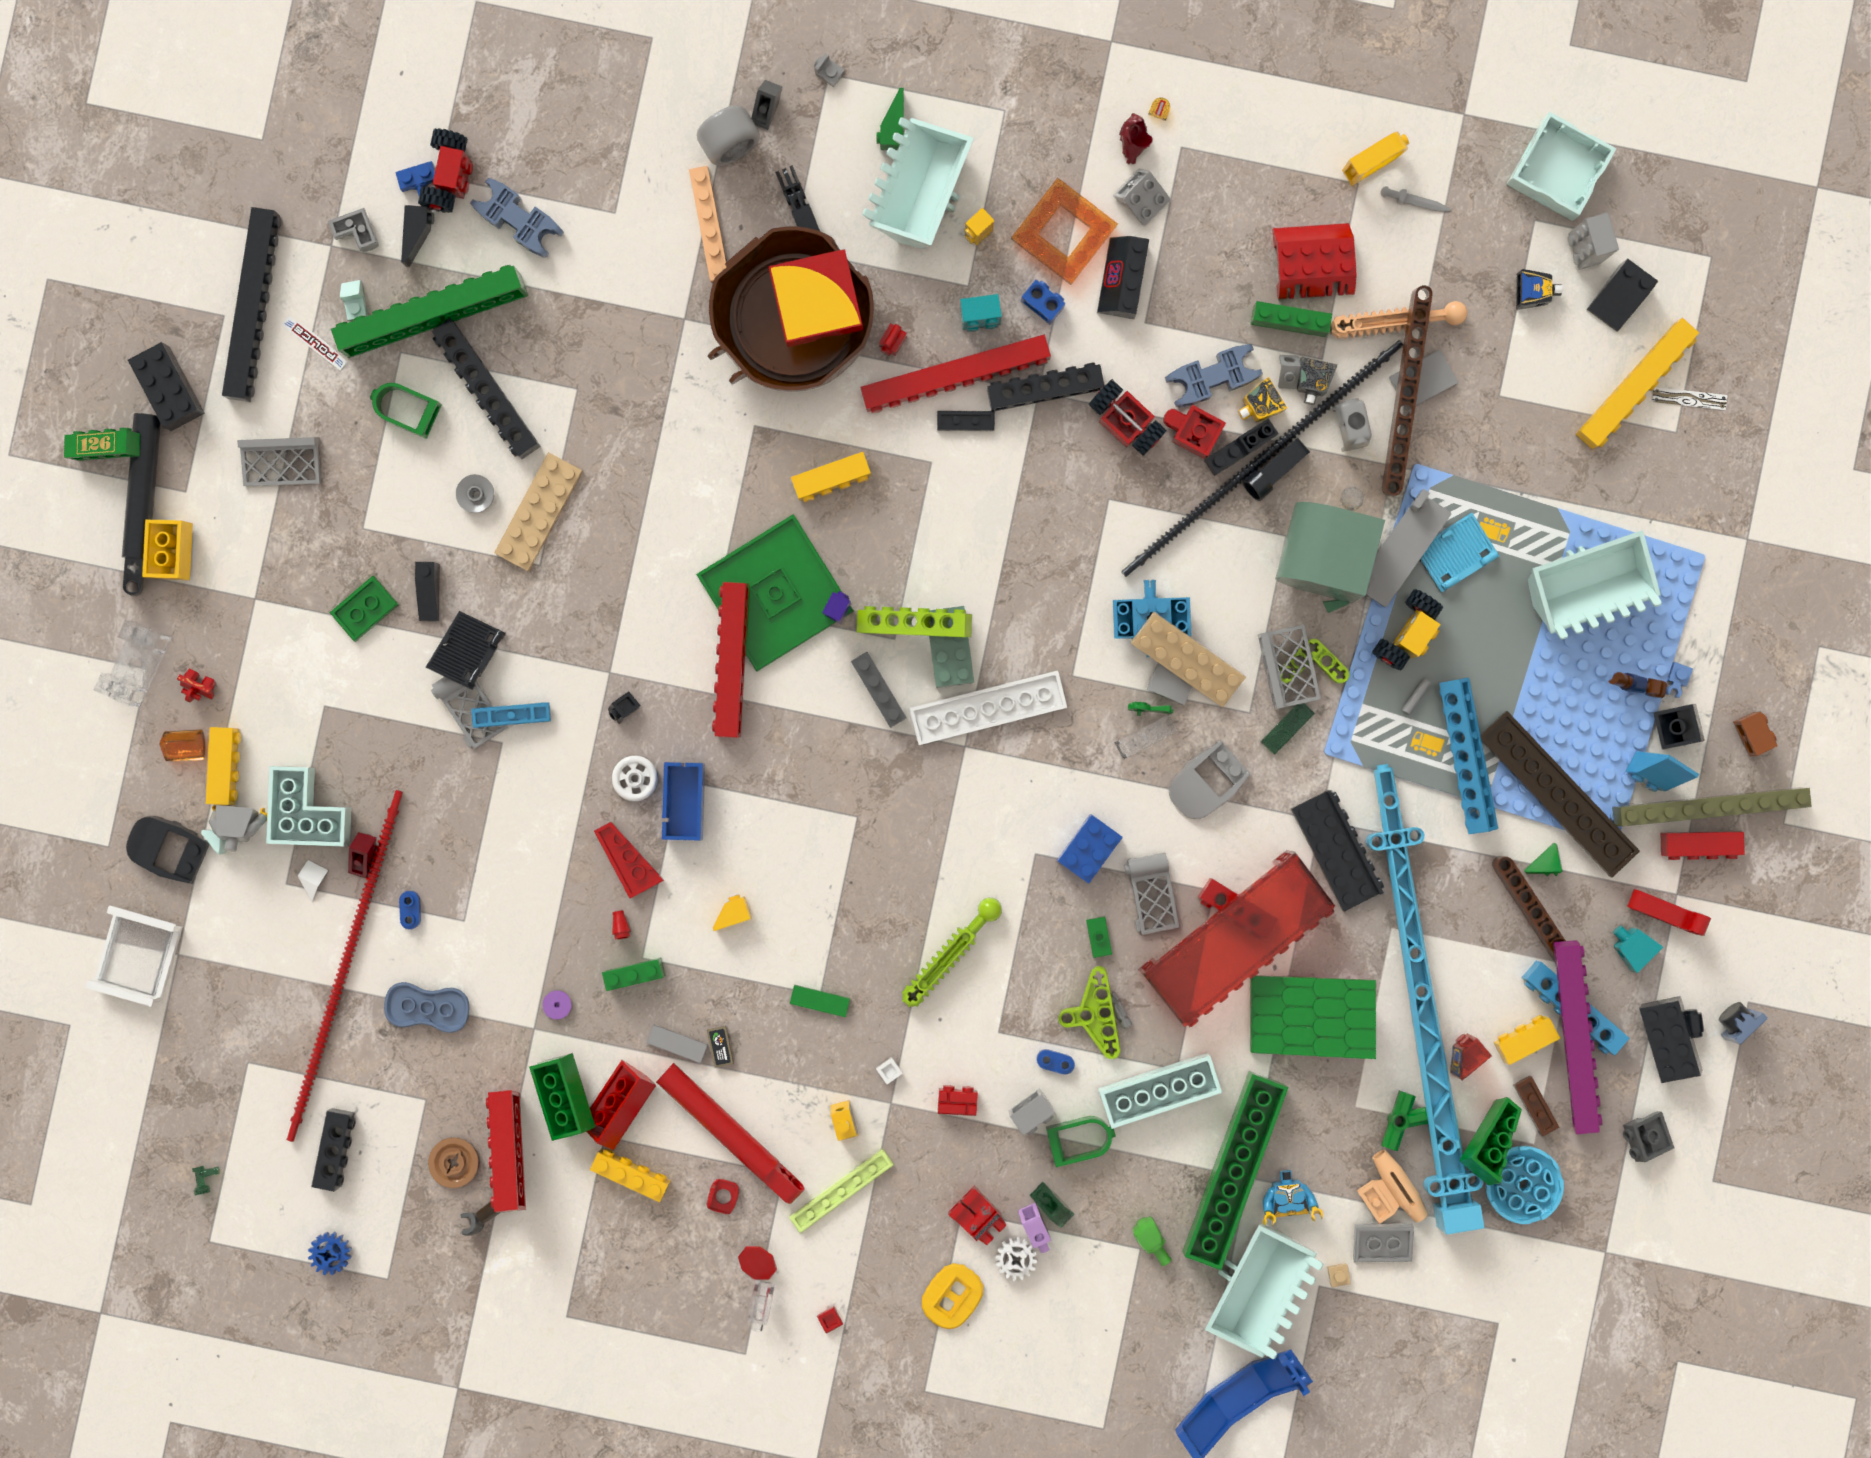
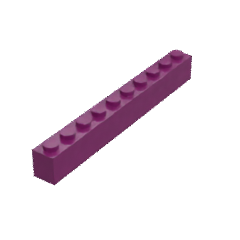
M1578 940L1553 942L1573 1129L1576 1134L1599 1133V1126H1602L1603 1123L1602 1116L1598 1114L1597 1107H1601L1600 1097L1596 1095L1595 1090L1599 1088L1598 1079L1594 1077L1593 1070H1597L1596 1060L1592 1058L1591 1051H1595L1594 1041L1590 1040L1589 1034L1593 1033L1592 1022L1588 1021L1587 1015L1591 1014L1590 1003L1586 1002L1585 996L1589 995L1587 983L1584 984V976H1587L1586 966L1582 965V958L1585 957L1584 947L1580 946Z

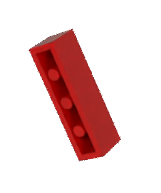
M1744 832L1660 833L1661 856H1668V860H1680V856H1687V860H1699V856H1706V859H1719L1718 855H1725V859H1738V855H1745Z

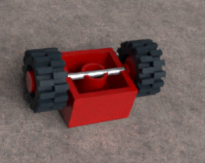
M433 129L430 146L439 151L433 185L436 188L421 187L418 204L421 206H428L430 210L452 213L455 198L464 199L465 193H468V177L472 174L473 164L465 154L468 139L463 134L453 132L452 130L448 131L447 129Z
M1111 379L1088 405L1099 415L1110 406L1111 408L1100 418L1099 423L1126 448L1139 436L1132 446L1144 456L1156 445L1167 430L1156 420L1145 429L1155 416L1128 391L1115 401L1123 389Z

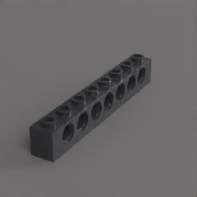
M449 318L433 329L432 333L435 337L432 339L439 348L442 346L446 351L443 355L449 363L453 362L457 368L454 371L459 378L462 379L464 377L467 382L465 386L471 394L475 393L478 398L476 402L482 410H487L489 413L487 416L488 420L493 426L495 424L500 429L498 434L503 441L507 440L511 446L508 448L515 457L518 455L523 459L541 447L456 323ZM456 339L455 346L449 347V341ZM462 355H467V360L464 363H460L459 358ZM474 370H477V377L471 379L470 373ZM489 386V391L486 394H481L482 387ZM499 401V408L492 410V404ZM510 417V423L504 426L502 424L503 419ZM520 432L522 435L521 439L514 441V434Z

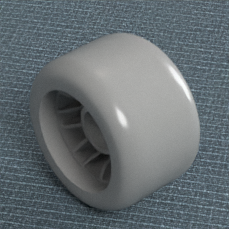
M733 105L714 113L706 119L698 128L696 136L710 162L717 166H724L737 161L749 153L757 145L760 133L746 109L739 105Z

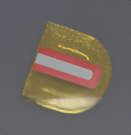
M1162 97L1156 98L1152 102L1148 115L1166 121L1170 111L1169 101Z

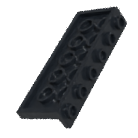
M1326 790L1291 808V811L1342 911L1345 912L1378 894H1383L1382 888H1384V885L1379 877L1376 878L1373 872L1375 867L1365 856L1367 853L1362 843H1358L1356 839L1358 834L1353 826L1350 827L1347 821L1349 819L1345 809L1340 808L1338 804L1340 799L1337 793L1332 792V790Z

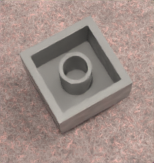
M1038 1089L1009 1110L1010 1118L1023 1136L1034 1133L1038 1129L1037 1126L1042 1122L1044 1124L1048 1123L1054 1118L1053 1115L1055 1114L1053 1106L1041 1089Z

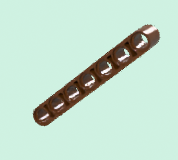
M1506 856L1496 857L1492 862L1494 871L1555 962L1553 942L1566 940L1514 861ZM1502 860H1505L1507 863V867L1504 870L1500 868ZM1513 876L1517 877V884L1515 886H1512L1510 883ZM1524 892L1528 894L1526 902L1521 900V895ZM1537 908L1539 914L1536 918H1533L1532 910ZM1547 924L1549 926V931L1547 934L1544 935L1542 932V928L1544 925Z

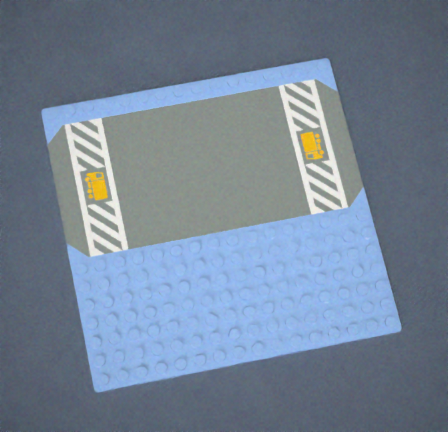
M1415 464L1408 480L1394 528L1419 492L1425 489L1430 493L1428 496L1430 499L1451 512V516L1439 533L1470 513H1473L1499 554V557L1442 593L1422 561L1419 560L1387 607H1383L1371 599L1349 669L1350 675L1345 682L1324 753L1373 770L1377 769V765L1388 764L1389 767H1393L1395 777L1461 797L1458 789L1457 773L1454 769V757L1450 749L1451 742L1447 732L1446 716L1443 713L1444 706L1439 692V683L1469 677L1480 734L1500 715L1508 711L1614 823L1612 807L1629 805L1636 781L1631 778L1632 775L1627 773L1626 769L1636 751H1646L1655 722L1653 712L1658 711L1662 698L1645 695L1646 691L1644 693L1628 692L1622 690L1619 686L1610 684L1608 681L1612 679L1615 673L1621 672L1645 677L1647 681L1648 678H1653L1667 683L1705 555L1645 536L1661 596H1659L1661 605L1654 607L1649 600L1644 601L1646 610L1643 612H1638L1634 605L1627 607L1630 616L1623 618L1618 611L1613 612L1612 615L1615 621L1612 623H1607L1603 616L1596 619L1599 627L1592 629L1587 622L1581 623L1583 633L1576 634L1572 627L1565 629L1568 638L1561 640L1557 633L1551 634L1546 624L1532 605L1528 578L1532 573L1531 570L1566 557V551L1571 550L1575 554L1580 546L1587 550L1635 532ZM1485 549L1479 554L1483 558L1487 556L1489 552L1487 551V549ZM1447 573L1440 578L1445 582L1451 577ZM1413 589H1417L1423 593L1425 592L1428 596L1442 604L1443 609L1435 620L1441 624L1438 628L1440 631L1434 640L1431 639L1427 644L1429 648L1423 656L1420 655L1419 657L1409 659L1400 671L1382 662L1372 651L1380 639L1388 640L1392 643L1395 641L1411 615L1415 613L1406 605L1405 601ZM1423 679L1428 680L1431 683L1428 690L1410 715L1405 714L1402 708ZM1482 743L1494 808L1565 830Z

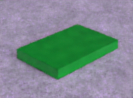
M373 575L329 613L350 638L356 642L399 604Z

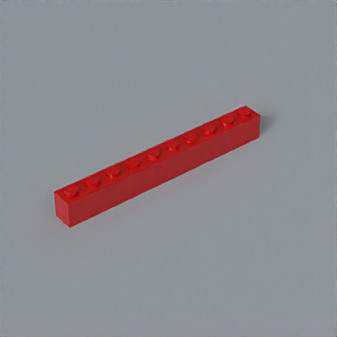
M1045 334L861 386L860 388L867 412L878 413L887 406L895 408L900 406L901 402H916L922 396L930 398L938 395L937 392L943 390L951 392L956 390L957 386L963 385V387L974 385V382L978 380L986 382L992 380V376L1000 374V377L1011 374L1013 370L1024 371L1034 364L1037 366L1045 365L1050 360L1051 354Z

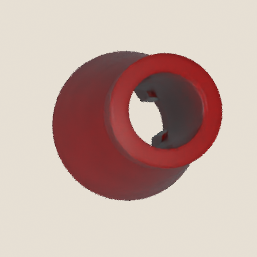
M624 910L612 912V935H614L615 940L629 938L631 929L624 915Z

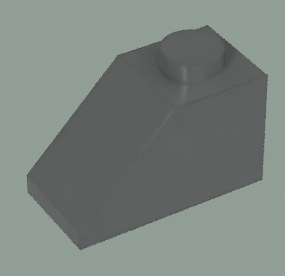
M764 80L758 88L751 117L755 125L767 130L769 129L780 101L782 86Z

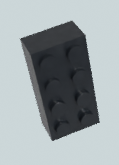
M160 342L128 359L163 428L173 431L205 414L170 346Z
M1681 996L1641 1004L1639 1010L1661 1083L1701 1076L1703 1069Z

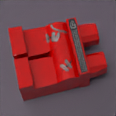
M975 1185L948 1212V1215L960 1224L976 1241L980 1240L985 1245H988L994 1239V1236L988 1231L991 1226L998 1232H1001L1006 1227V1223L1001 1217V1212L995 1208Z

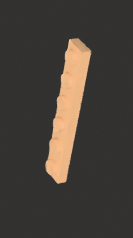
M708 166L689 169L709 278L710 282H713L715 277L726 268V258Z

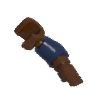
M1617 672L1608 681L1610 684L1619 686L1622 690L1628 692L1644 693L1646 691L1645 695L1656 698H1663L1666 694L1667 683L1665 681L1648 678L1647 681V678L1631 673Z

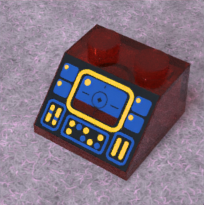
M1468 1033L1460 1035L1452 1047L1450 1073L1462 1081L1492 1057L1479 1039Z

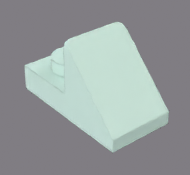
M361 280L342 283L340 299L344 301L347 320L350 322L354 321V318L358 316H368Z
M202 830L201 834L219 855L225 854L226 840L218 838L212 830Z

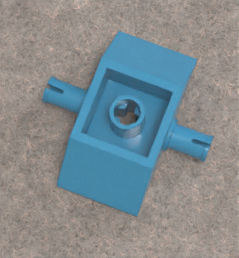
M1144 580L1145 597L1143 599L1113 600L1114 639H1133L1147 621V617L1153 612H1156L1188 636H1191L1190 597L1158 598L1156 597V580H1151L1150 584L1149 580Z

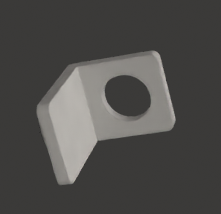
M1280 355L1281 370L1278 387L1296 389L1301 369L1299 356ZM1290 359L1295 362H1286L1285 360Z

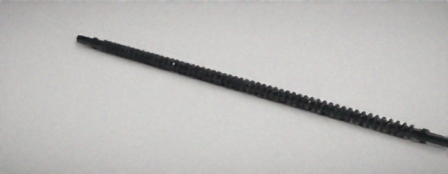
M1398 340L1386 351H1382L1378 358H1373V362H1368V366L1365 365L1364 369H1360V373H1355L1356 376H1352L1351 380L1348 379L1347 384L1343 383V387L1340 386L1338 391H1334L1335 394H1330V398L1326 397V401H1322V405L1318 404V408H1313V412L1310 411L1309 415H1305V419L1301 418V422H1296V426L1293 425L1292 429H1288V433L1285 432L1283 437L1280 436L1279 440H1275V444L1271 443V447H1267L1266 451H1262L1263 454H1258V458L1254 457V461H1250V465L1246 464L1245 469L1241 468V472L1238 471L1237 475H1233V479L1229 478L1228 483L1224 482V486L1221 485L1220 489H1216V493H1212L1211 497L1208 496L1207 500H1203V504L1199 503V507H1195L1194 511H1190L1191 514H1186V518L1182 517V521H1178V525L1174 524V528H1169V532L1166 531L1164 536L1161 535V539L1157 538L1156 543L1152 542V546H1148V550L1144 549V553L1137 555L1135 560L1124 568L1121 573L1127 577L1136 568L1143 566L1148 558L1152 559V555H1156V551L1160 552L1161 547L1165 548V544L1168 545L1170 540L1173 541V537H1178V533L1182 534V530H1186V526L1190 527V523H1195L1194 520H1198L1199 516H1203V512L1207 513V509H1211L1212 505H1216L1215 502H1220V498L1224 499V495L1229 494L1228 491L1232 492L1233 487L1237 488V484H1241L1245 477H1248L1254 470H1258V466L1262 467V463H1267L1266 460H1270L1271 456H1275V452L1279 453V449H1284L1283 446H1287L1288 441L1292 442V438L1295 439L1296 435L1301 434L1300 431L1304 432L1305 427L1309 428V424L1312 425L1314 420H1318L1317 417H1322V413L1326 414V410H1330V406L1334 407V403H1339V399L1342 400L1343 396H1347V392L1351 393V389H1355L1356 385L1359 386L1360 381L1364 382V378L1368 379V375L1373 374L1372 371L1376 372L1377 368H1381L1382 363L1388 362L1390 357L1403 347V343Z

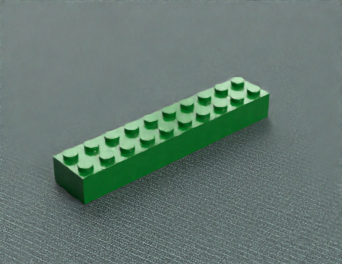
M505 265L499 271L485 272L479 278H467L461 284L446 286L444 290L430 291L427 293V296L410 298L409 302L393 304L386 310H375L372 312V315L366 317L358 316L349 323H338L335 325L336 327L331 329L338 351L347 358H352L435 329L449 318L455 322L527 297L528 293L523 278L515 266Z
M1251 1071L1248 1072L1182 1251L1185 1257L1222 1270L1289 1087L1285 1084Z

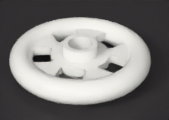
M628 756L622 759L615 766L612 773V784L615 791L620 797L628 801L635 802L648 798L656 789L658 782L656 768L648 759L642 756ZM638 764L646 767L644 772L636 769ZM628 765L631 770L625 775L622 770ZM633 775L638 776L639 779L637 782L632 781ZM645 776L650 777L649 785L643 784ZM623 779H625L628 787L624 789L620 784V781ZM640 787L641 793L633 794L632 788Z

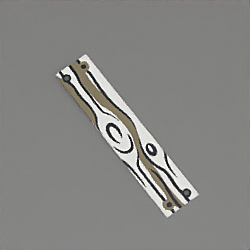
M1655 387L1653 389L1652 402L1726 410L1727 395Z

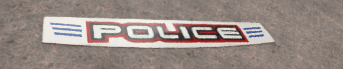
M288 316L282 323L283 327L340 371L347 363L325 341Z

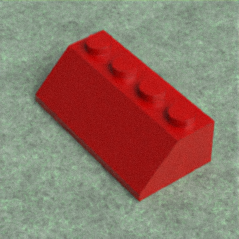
M621 1060L590 1107L595 1127L586 1132L597 1144L614 1150L656 1087V1084L647 1075Z

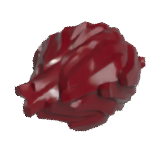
M1132 113L1131 117L1122 125L1119 133L1121 136L1120 141L1123 144L1122 154L1127 158V164H1136V158L1144 149L1150 147L1153 141L1152 136L1147 133V126L1143 117Z

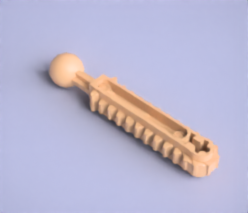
M1453 301L1448 303L1444 309L1431 310L1429 322L1445 320L1450 325H1459L1466 320L1468 311L1463 303ZM1403 307L1401 311L1396 308L1394 312L1388 309L1386 313L1380 310L1378 314L1373 311L1371 315L1365 312L1363 316L1357 313L1356 317L1352 314L1348 318L1345 315L1336 316L1331 322L1330 334H1333L1337 339H1346L1348 335L1351 338H1354L1355 334L1358 337H1362L1363 333L1369 336L1371 332L1375 336L1378 334V331L1383 335L1386 330L1391 334L1394 329L1399 333L1401 328L1405 332L1408 311L1406 307ZM1418 309L1415 311L1417 319H1422L1423 317L1422 311ZM1339 324H1341V327H1345L1343 331L1341 328H1338Z

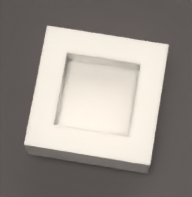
M892 1057L876 1068L886 1084H889L903 1074Z

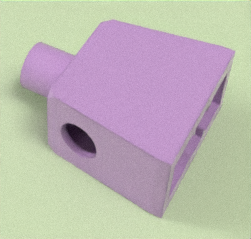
M1036 1203L1018 1210L1022 1225L1033 1248L1038 1247L1041 1253L1049 1251L1051 1249L1049 1244L1051 1238Z

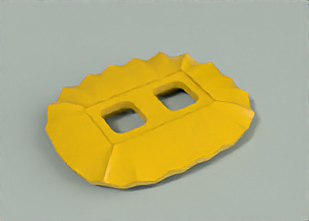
M952 1263L944 1266L931 1280L922 1296L921 1307L925 1316L939 1327L944 1329L957 1328L971 1316L983 1296L984 1285L980 1277L963 1264ZM956 1281L966 1287L961 1295H957L951 1290ZM944 1297H948L954 1302L949 1311L940 1306V1302Z

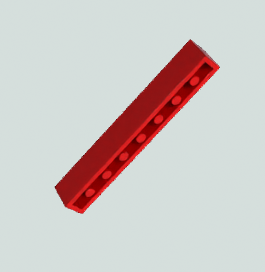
M723 582V586H720L719 590L722 605H719L718 609L721 625L719 624L717 628L720 644H717L716 647L719 663H716L715 666L718 682H715L714 693L717 694V700L713 703V712L716 713V718L712 722V732H715V736L738 738L741 737L749 584Z

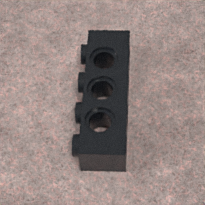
M335 1108L327 1110L311 1185L312 1188L334 1192L339 1187H342L344 1182L343 1168L348 1163L346 1153L352 1143L350 1133L356 1124L355 1112ZM336 1126L342 1129V1135L336 1133ZM332 1146H336L338 1148V1154H334L332 1152ZM328 1165L334 1167V1173L328 1171Z

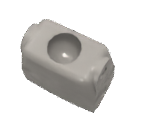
M1356 398L1334 406L1332 410L1337 413L1344 447L1341 448L1342 452L1368 446L1372 434L1364 401Z

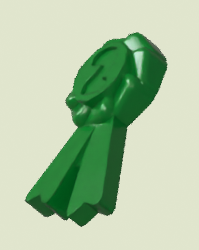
M1132 702L1128 704V710L1137 712V716H1141V712L1172 714L1174 711L1170 705L1151 707L1150 704L1145 702Z

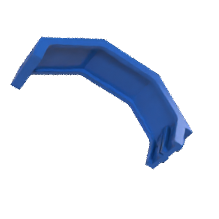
M1291 1349L1278 1353L1275 1359L1265 1357L1252 1361L1208 1391L1175 1429L1176 1434L1192 1458H1205L1214 1445L1237 1421L1275 1396L1294 1390H1300L1303 1396L1310 1393L1307 1386L1313 1381Z

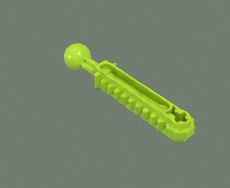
M990 897L983 899L978 905L979 914L963 929L957 927L959 934L952 933L954 940L947 939L948 946L942 945L943 952L937 951L938 957H931L933 963H926L928 969L922 967L921 971L923 974H916L918 980L912 979V985H906V988L902 990V1001L908 1007H918L921 1002H924L923 995L929 996L927 990L933 991V984L939 985L938 978H945L943 972L949 974L948 967L954 968L953 961L959 962L958 956H965L963 950H970L969 943L975 945L974 938L976 933L984 924L996 921L1001 916L1002 906L997 899ZM918 987L917 999L913 998L910 1000L909 992L914 993Z

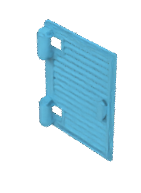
M1470 513L1438 533L1420 560L1442 593L1499 557V554L1473 513ZM1487 549L1489 554L1482 558L1479 553ZM1448 573L1451 578L1443 582L1440 577Z

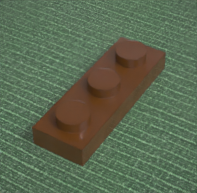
M1528 1076L1513 1084L1542 1137L1560 1128L1532 1076Z

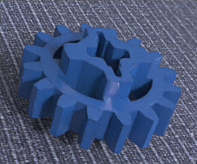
M326 1232L323 1236L320 1234L316 1237L317 1240L311 1242L313 1247L309 1248L308 1252L312 1253V1255L308 1259H313L314 1262L311 1264V1267L316 1265V1272L322 1269L323 1275H326L329 1271L331 1275H334L336 1270L341 1272L343 1267L349 1264L346 1260H349L351 1255L347 1254V1252L352 1250V1248L346 1247L349 1241L343 1242L344 1235L336 1237V1232H333L331 1236L329 1232ZM328 1241L326 1246L320 1247L321 1243ZM340 1260L338 1264L332 1265L334 1261Z

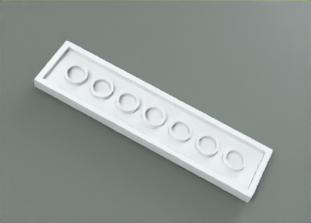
M1054 671L909 709L918 745H923L1067 708L1059 672Z

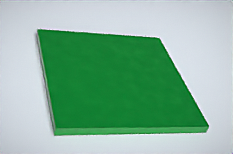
M794 514L696 574L717 609H719V605H722L719 590L720 586H723V582L749 584L746 656L756 672L836 623V621L824 616L822 612L832 593L837 594L838 591H842ZM851 606L846 616L854 612Z

